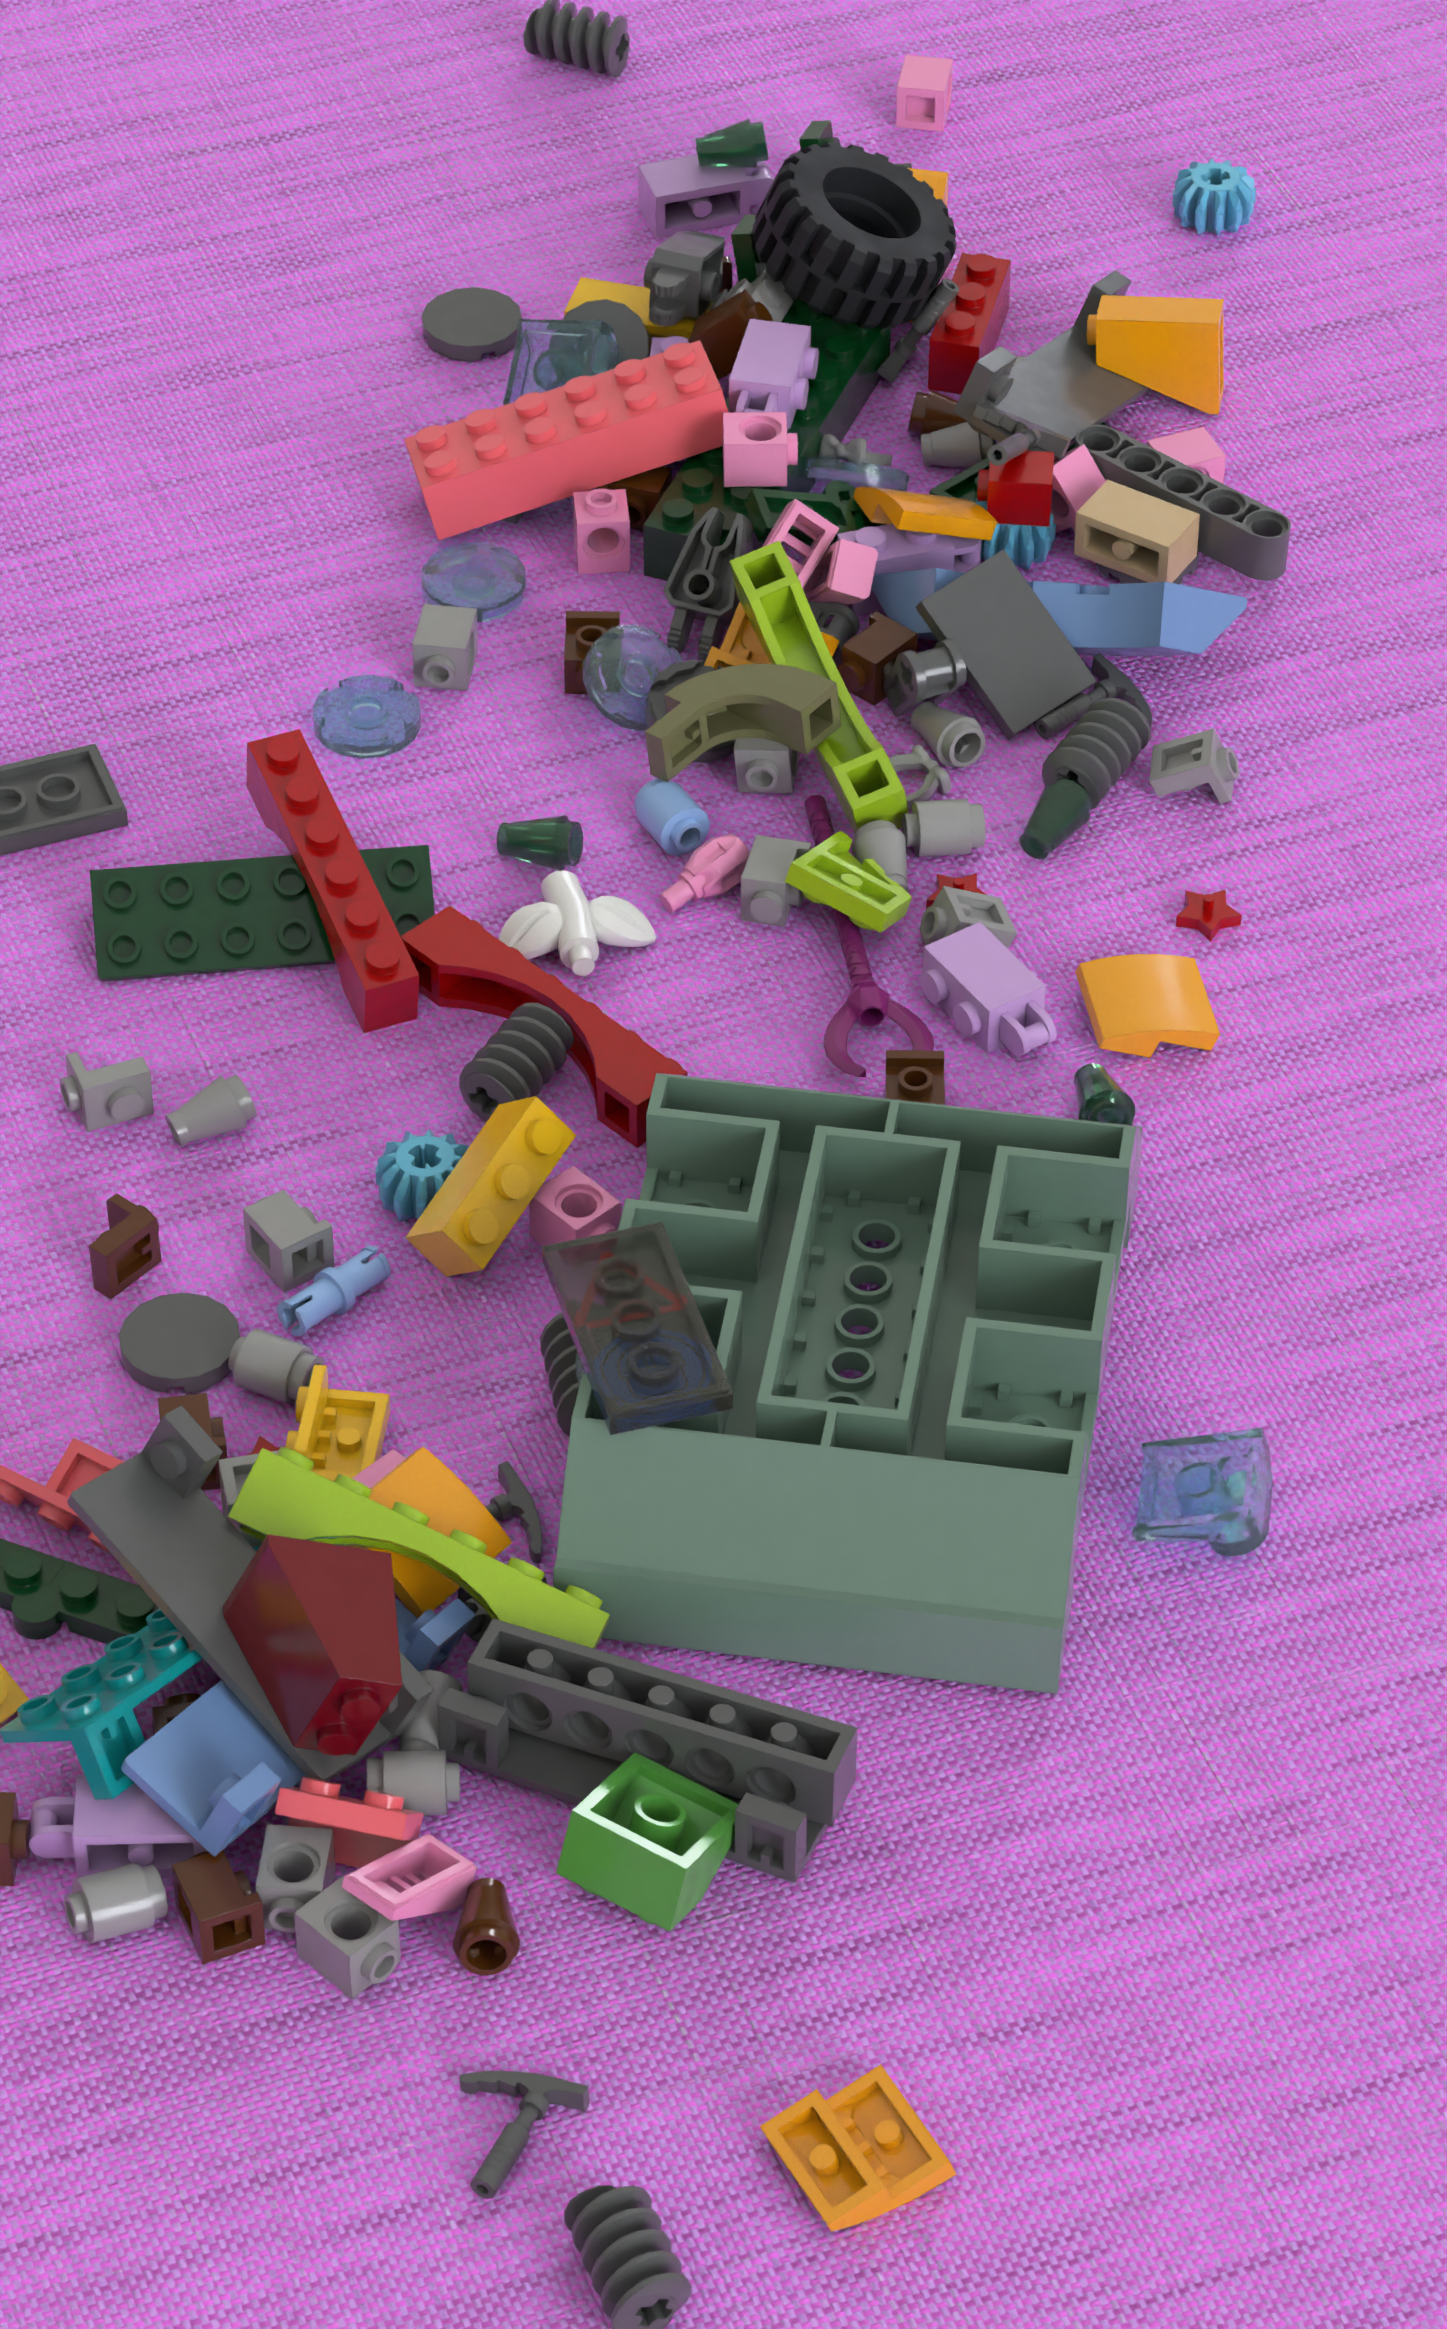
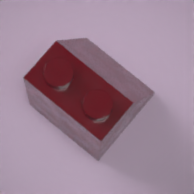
M268 1534L225 1601L223 1617L293 1747L319 1750L321 1753L330 1756L356 1755L402 1687L391 1553Z

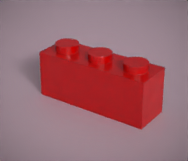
M961 254L952 281L959 287V292L936 322L929 340V390L962 394L976 362L995 349L1009 310L1011 260L994 258L988 254Z

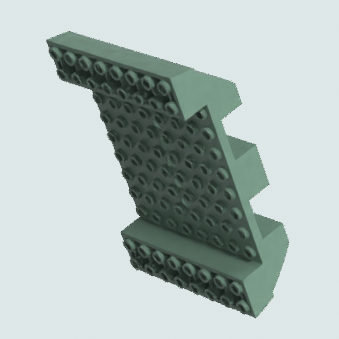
M656 1073L646 1113L647 1168L639 1200L625 1199L611 1257L686 1305L688 1310L683 1314L605 1330V1340L601 1354L614 1343L637 1334L662 1333L676 1336L701 1349L711 1363L713 1381L707 1395L692 1409L672 1417L645 1419L624 1414L607 1404L595 1388L594 1374H582L571 1419L553 1587L565 1593L568 1585H573L592 1593L603 1601L600 1610L610 1614L601 1639L1058 1694L1073 1599L1076 1543L1123 1247L1128 1248L1141 1167L1142 1127ZM879 1240L888 1243L889 1246L875 1249L867 1247L865 1244L869 1241ZM609 1265L604 1284L605 1323L674 1308ZM615 1279H624L630 1302L618 1305L607 1282ZM861 1283H873L882 1288L875 1291H862L856 1287ZM632 1307L635 1309L630 1314L620 1313V1310L623 1308ZM853 1326H865L873 1331L868 1334L857 1335L847 1330ZM663 1338L637 1339L619 1346L606 1357L600 1371L602 1388L612 1401L627 1410L645 1414L668 1413L687 1406L701 1393L706 1381L705 1366L695 1351L680 1342ZM661 1340L675 1343L695 1356L701 1365L703 1380L698 1392L685 1404L663 1411L647 1412L627 1407L614 1399L605 1387L604 1369L609 1358L621 1348L639 1341ZM647 1346L634 1349L626 1353L618 1363L617 1374L619 1383L626 1384L633 1401L645 1403L646 1407L682 1400L681 1395L685 1394L688 1390V1384L682 1372L687 1367L676 1353L667 1348ZM648 1349L660 1352L671 1362L672 1366L656 1370ZM658 1349L673 1354L680 1361V1365L675 1366L672 1359ZM642 1350L647 1352L653 1367L652 1371H648L641 1353ZM638 1351L646 1372L630 1375L628 1369L629 1362L634 1352ZM631 1354L626 1364L627 1376L621 1377V1364ZM680 1366L684 1367L682 1369L675 1371L660 1373L628 1381H621V1379L657 1372ZM853 1369L865 1375L859 1378L848 1379L838 1374L843 1370ZM680 1372L686 1386L685 1391L680 1394L647 1401H637L633 1397L628 1383ZM665 1377L659 1379L660 1382L667 1381ZM645 1381L644 1384L649 1386L651 1381ZM666 1387L665 1389H662V1390L650 1391V1392H661V1391H664V1390L668 1389V1387ZM679 1396V1399L647 1405V1402Z

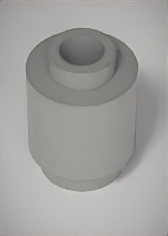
M967 798L913 802L911 813H904L902 817V833L906 838V847L913 846L916 857L970 854L972 848H983L985 844V817L982 804H969Z
M254 1329L246 1337H240L235 1342L229 1356V1369L233 1372L236 1386L289 1405L296 1402L300 1386L309 1387L314 1364L324 1365L323 1358L314 1355L311 1347L260 1329Z
M446 1749L383 1751V1757L367 1758V1790L404 1797L403 1809L424 1813L423 1816L447 1815V1802H460L459 1762L447 1763Z
M136 1862L76 1878L72 1883V1894L64 1896L65 1913L74 1934L83 1932L90 1944L150 1928L154 1925V1919L165 1917L168 1913L167 1896L157 1868L154 1865L141 1868Z

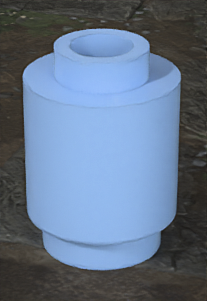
M655 779L646 783L637 793L634 803L637 820L667 853L675 856L690 853L705 840L710 827L709 817L678 783Z

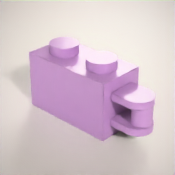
M732 148L638 165V206L655 238L672 236L677 231H699L737 224L744 215H750V205L763 203L775 178L763 160L755 159L739 162Z
M757 319L749 320L729 378V413L786 412L787 429L791 428L796 410H804L806 407L809 390L808 379H815L818 368L819 349L811 347V326Z
M893 523L876 527H864L859 530L837 534V541L842 538L873 547L877 550L878 558L874 575L930 568L966 573L981 564V539L899 530ZM872 588L868 598L858 603L847 605L856 615L884 610Z
M981 922L924 946L923 972L920 975V984L925 996L931 1003L938 1004L955 1021L960 1032L967 1037L970 1036L987 1054L1006 1046L1014 1055L1020 1057L1036 1047L1047 1045L1056 1040L1057 1033L1054 1022L1045 1011L1046 985Z
M76 1775L75 1797H46L37 1800L32 1805L29 1836L30 1850L35 1855L43 1858H75L77 1878L135 1862L141 1868L154 1865L161 1877H173L172 1864L190 1859L196 1854L208 1852L135 1783L114 1799L95 1800L85 1775Z

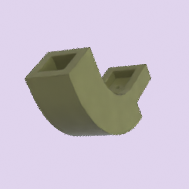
M776 664L737 665L713 670L691 678L664 695L667 714L645 731L650 774L668 782L708 749L720 743L739 738L769 739L807 755L841 727L837 683L807 670Z

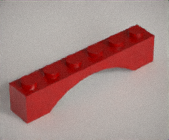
M297 729L248 742L246 787L265 827L272 830L283 841L295 859L308 885L330 942L343 991L363 1033L417 1019L419 974L301 730Z
M452 906L446 907L401 936L419 974V992L439 1007L469 1009L509 1019L517 1007L525 1003H539L559 1014L569 1025L575 1038L572 1047L566 1050V1054L572 1058L587 1079L595 1099L597 1120L636 1148L646 1143V1113L656 1073L688 1076V1072L677 1061L667 1058L644 1042L637 1033L627 1030L604 1014L596 1004L581 998L564 986L556 976L541 970L524 958L516 948L507 946L487 932L480 923L470 920Z

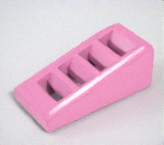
M794 499L786 505L762 547L780 541V543L783 542L804 556L800 564L787 555L803 588L840 528L797 499ZM791 526L813 539L812 545L809 547L788 533Z
M842 538L830 545L803 587L807 601L838 602L849 605L868 598L878 558L877 550L873 547Z
M427 1833L347 1874L343 1878L341 1887L389 1920L395 1921L449 1911L464 1905L468 1887L474 1881L478 1866Z

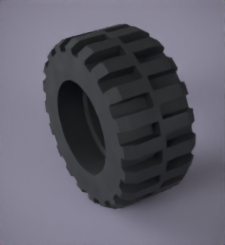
M829 142L820 147L817 144L810 145L791 154L784 161L755 217L753 239L760 262L766 263L767 273L774 282L780 281L785 286L784 292L794 300L799 298L807 303V308L820 315L823 312L832 316L833 321L845 325L849 322L857 323L858 328L872 329L878 325L882 329H888L910 322L920 314L955 254L957 246L953 219L948 215V208L942 199L934 197L933 189L925 181H918L913 177V172L905 166L901 165L899 167L889 162V157L878 152L874 155L867 153L863 147L849 145L846 148L841 147L839 143Z

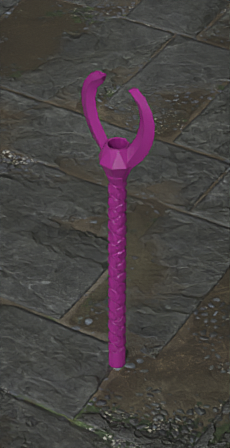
M821 795L810 796L804 804L815 847L835 834L826 800ZM831 907L852 988L845 1004L833 1016L827 1026L824 1035V1048L827 1057L832 1064L843 1072L856 1077H866V1069L853 1062L847 1052L848 1033L855 1021L862 1026L872 1028L881 1024L885 1016H888L904 1029L912 1042L913 1050L933 1051L934 1040L926 1024L909 1009L891 1000L889 994L881 989L873 980L860 927L855 925L848 915Z

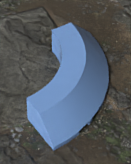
M930 568L876 574L873 577L871 588L888 618L916 632L917 639L939 642L915 607L922 600L965 573ZM1035 580L1027 582L1078 655H1097L1099 653L1103 656L1202 654L1247 608V597L1165 581L1110 584L1109 587Z

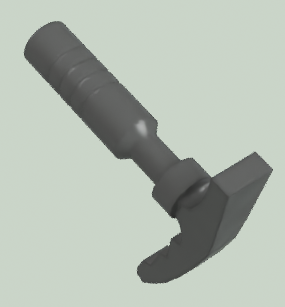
M946 278L942 279L926 301L918 317L911 322L912 328L905 337H900L894 346L895 350L880 365L876 373L893 384L906 359L911 358L917 350L916 343L921 336L927 335L959 292V287L953 281Z
M982 403L976 404L972 416L982 421L1001 426L1011 433L1015 432V434L989 448L988 459L996 466L1005 464L1026 452L1027 449L1035 446L1048 452H1055L1054 456L1062 459L1072 440L1021 417Z
M1099 653L1093 657L1091 673L1101 681L1094 685V690L1088 694H1078L1035 722V728L1040 737L1049 739L1078 721L1092 703L1101 698H1114L1115 696L1125 699L1124 701L1138 708L1147 718L1150 727L1152 725V715L1149 705L1133 682Z
M506 1461L498 1465V1481L507 1494H500L491 1498L490 1504L485 1507L499 1521L508 1519L513 1515L521 1518V1526L527 1532L530 1558L534 1563H540L542 1556V1531L537 1509L527 1488L510 1463Z
M480 2071L460 2075V2088L464 2093L476 2094L478 2091L496 2094L502 2091L514 2097L519 2093L524 2095L519 2103V2115L514 2122L506 2124L471 2180L470 2186L472 2190L483 2198H493L530 2139L528 2131L534 2121L541 2120L549 2109V2104L564 2105L585 2112L590 2104L588 2086L547 2075L518 2071Z

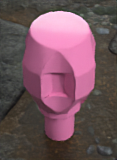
M726 834L706 841L694 850L684 866L683 872L677 876L678 881L659 894L662 905L667 911L673 913L690 899L697 901L700 898H708L728 892L741 882V877L750 854L747 846L734 834Z

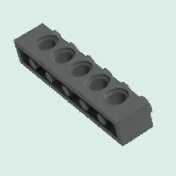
M492 1619L467 1662L468 1694L483 1696L495 1704L507 1707L508 1728L622 1763L636 1752L707 1789L740 1799L747 1792L770 1801H780L793 1809L807 1813V1819L833 1826L855 1783L858 1728L497 1619Z

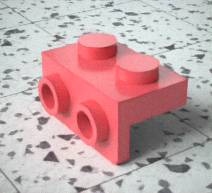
M302 1777L300 1787H281L279 1789L274 1814L289 1817L287 1826L333 1829L335 1863L361 1868L419 1838L424 1813L403 1809L404 1797L365 1790L364 1800L339 1795L341 1787L339 1783L310 1777Z

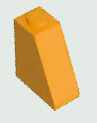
M1101 295L1097 314H1089L1087 321V344L1096 345V365L1205 413L1219 414L1224 392V299Z

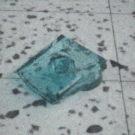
M518 319L517 327L519 329L503 405L515 402L520 396L527 393H542L563 386L569 380L578 376H593L614 369L619 362L620 349L615 339L613 327L602 320Z
M1263 1428L1142 1443L1141 1450L1144 1458L1136 1526H1133L1132 1531L1135 1541H1208L1210 1547L1215 1552L1225 1556L1247 1554L1264 1542L1269 1532L1273 1480L1269 1444Z

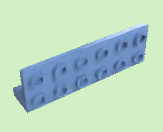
M395 1598L399 1650L418 1672L422 1670H435L450 1657L476 1614L461 1600L456 1598L439 1614H436L432 1609H428L417 1618ZM220 1680L133 1751L121 1765L123 1773L214 1857L276 1805L281 1787H298L301 1784L302 1777H307L223 1680Z

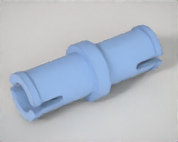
M369 1245L337 1268L327 1267L318 1272L313 1278L311 1285L293 1297L279 1303L277 1313L282 1325L287 1329L299 1321V1324L291 1328L290 1332L292 1335L299 1337L332 1313L340 1315L351 1309L355 1304V1298L379 1282L387 1280L391 1275V1268L385 1255L380 1253L369 1261V1258L377 1254L378 1250L375 1246Z

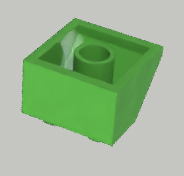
M635 1752L572 1810L556 1874L580 1885L585 1891L599 1895L636 1914L641 1920L670 1932L702 1900L735 1839V1810L739 1804Z

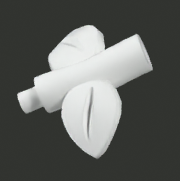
M564 870L555 871L543 880L541 893L545 902L542 901L523 906L514 912L504 924L499 936L500 941L509 947L516 948L527 960L558 949L562 963L566 967L571 968L578 976L589 975L594 970V962L599 955L597 941L621 947H641L656 941L653 927L637 907L627 900L615 896H600L588 902L577 876L572 872Z

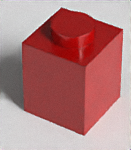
M1026 451L1003 465L996 466L990 462L989 470L979 469L977 501L987 502V511L997 521V524L1050 527L1055 452Z

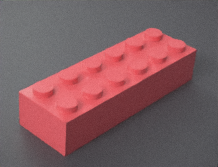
M698 340L692 343L674 344L662 353L641 360L630 359L623 361L614 369L593 376L575 377L563 386L542 393L531 392L524 394L515 402L494 409L476 410L464 419L443 426L432 425L425 427L417 432L416 435L404 438L439 541L571 497L573 492L589 491L723 446V413L729 412L722 388L703 345Z

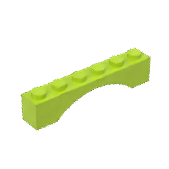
M780 541L730 560L738 598L770 663L807 670L837 683L841 727L813 750L854 833L861 826L877 820L892 822L897 829H901L903 814L909 813L905 790L883 746L868 728L848 692L823 639L800 580Z
M281 1446L277 1454L264 1448L261 1449L228 1515V1520L238 1531L261 1542L270 1534L341 1546L355 1545L387 1550L414 1559L456 1582L483 1607L491 1620L497 1619L596 1649L609 1621L610 1614L600 1610L603 1601L592 1593L573 1585H568L564 1593L542 1582L545 1573L537 1567L514 1557L510 1558L507 1565L484 1554L487 1545L477 1538L453 1529L450 1537L427 1527L430 1518L417 1509L400 1502H395L391 1510L369 1499L372 1490L364 1484L341 1474L337 1475L334 1482L311 1471L315 1464L312 1460L286 1447Z

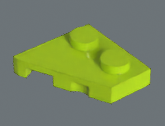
M841 831L791 862L785 879L786 883L801 890L808 900L818 904L829 905L848 915L855 925L863 929L876 930L881 933L902 919L907 913L912 896L897 882L888 878L884 872L885 870L872 858L864 859L863 864L849 853L853 840Z

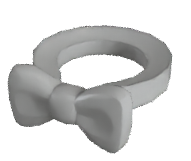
M824 434L822 437L819 458L823 462L843 460L849 461L856 466H862L864 463L891 466L893 455L867 452L866 440L861 437L855 438L847 444L840 443L831 434Z
M921 744L915 745L912 748V753L899 754L889 758L895 772L920 769L927 773L921 788L915 793L906 796L908 809H912V804L915 801H927L937 787L942 794H946L951 790V781L948 773L939 767L936 761L930 758Z

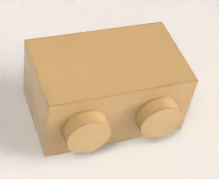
M1107 480L1076 512L1074 555L1148 583L1164 581L1173 583L1197 556L1200 514Z

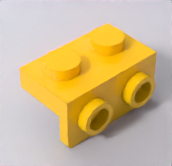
M314 1364L309 1387L300 1386L297 1393L296 1422L300 1423L299 1430H290L288 1432L285 1447L312 1460L315 1464L311 1471L333 1482L338 1474L350 1478L355 1477L380 1458L391 1411L390 1394L329 1389L327 1366Z

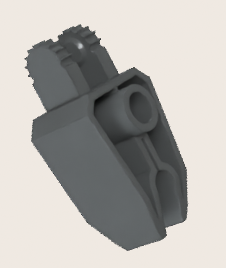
M692 230L677 231L656 247L654 256L649 259L644 272V287L650 289V322L658 326L671 327V325L679 323L682 318L696 321L698 317L707 312L722 288L724 237Z
M712 507L691 530L663 589L669 604L675 608L666 644L668 652L676 654L683 652L687 645L694 619L705 621L698 643L697 653L699 659L706 661L711 646L719 647L724 629L730 626L740 602L729 561L754 551L751 525L743 514L737 513L727 539L722 545H720L725 515L718 508Z

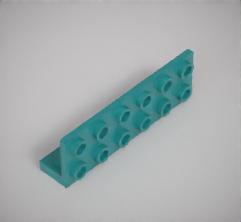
M255 1546L253 1548L257 1552L260 1546ZM158 1609L147 1616L146 1621L148 1625L135 1634L122 1636L108 1643L104 1647L105 1655L93 1664L77 1667L61 1677L62 1686L47 1695L35 1697L19 1706L17 1709L19 1716L0 1729L3 1742L71 1741L94 1799H114L134 1784L122 1772L121 1765L127 1756L146 1742L133 1708L203 1658L166 1615Z

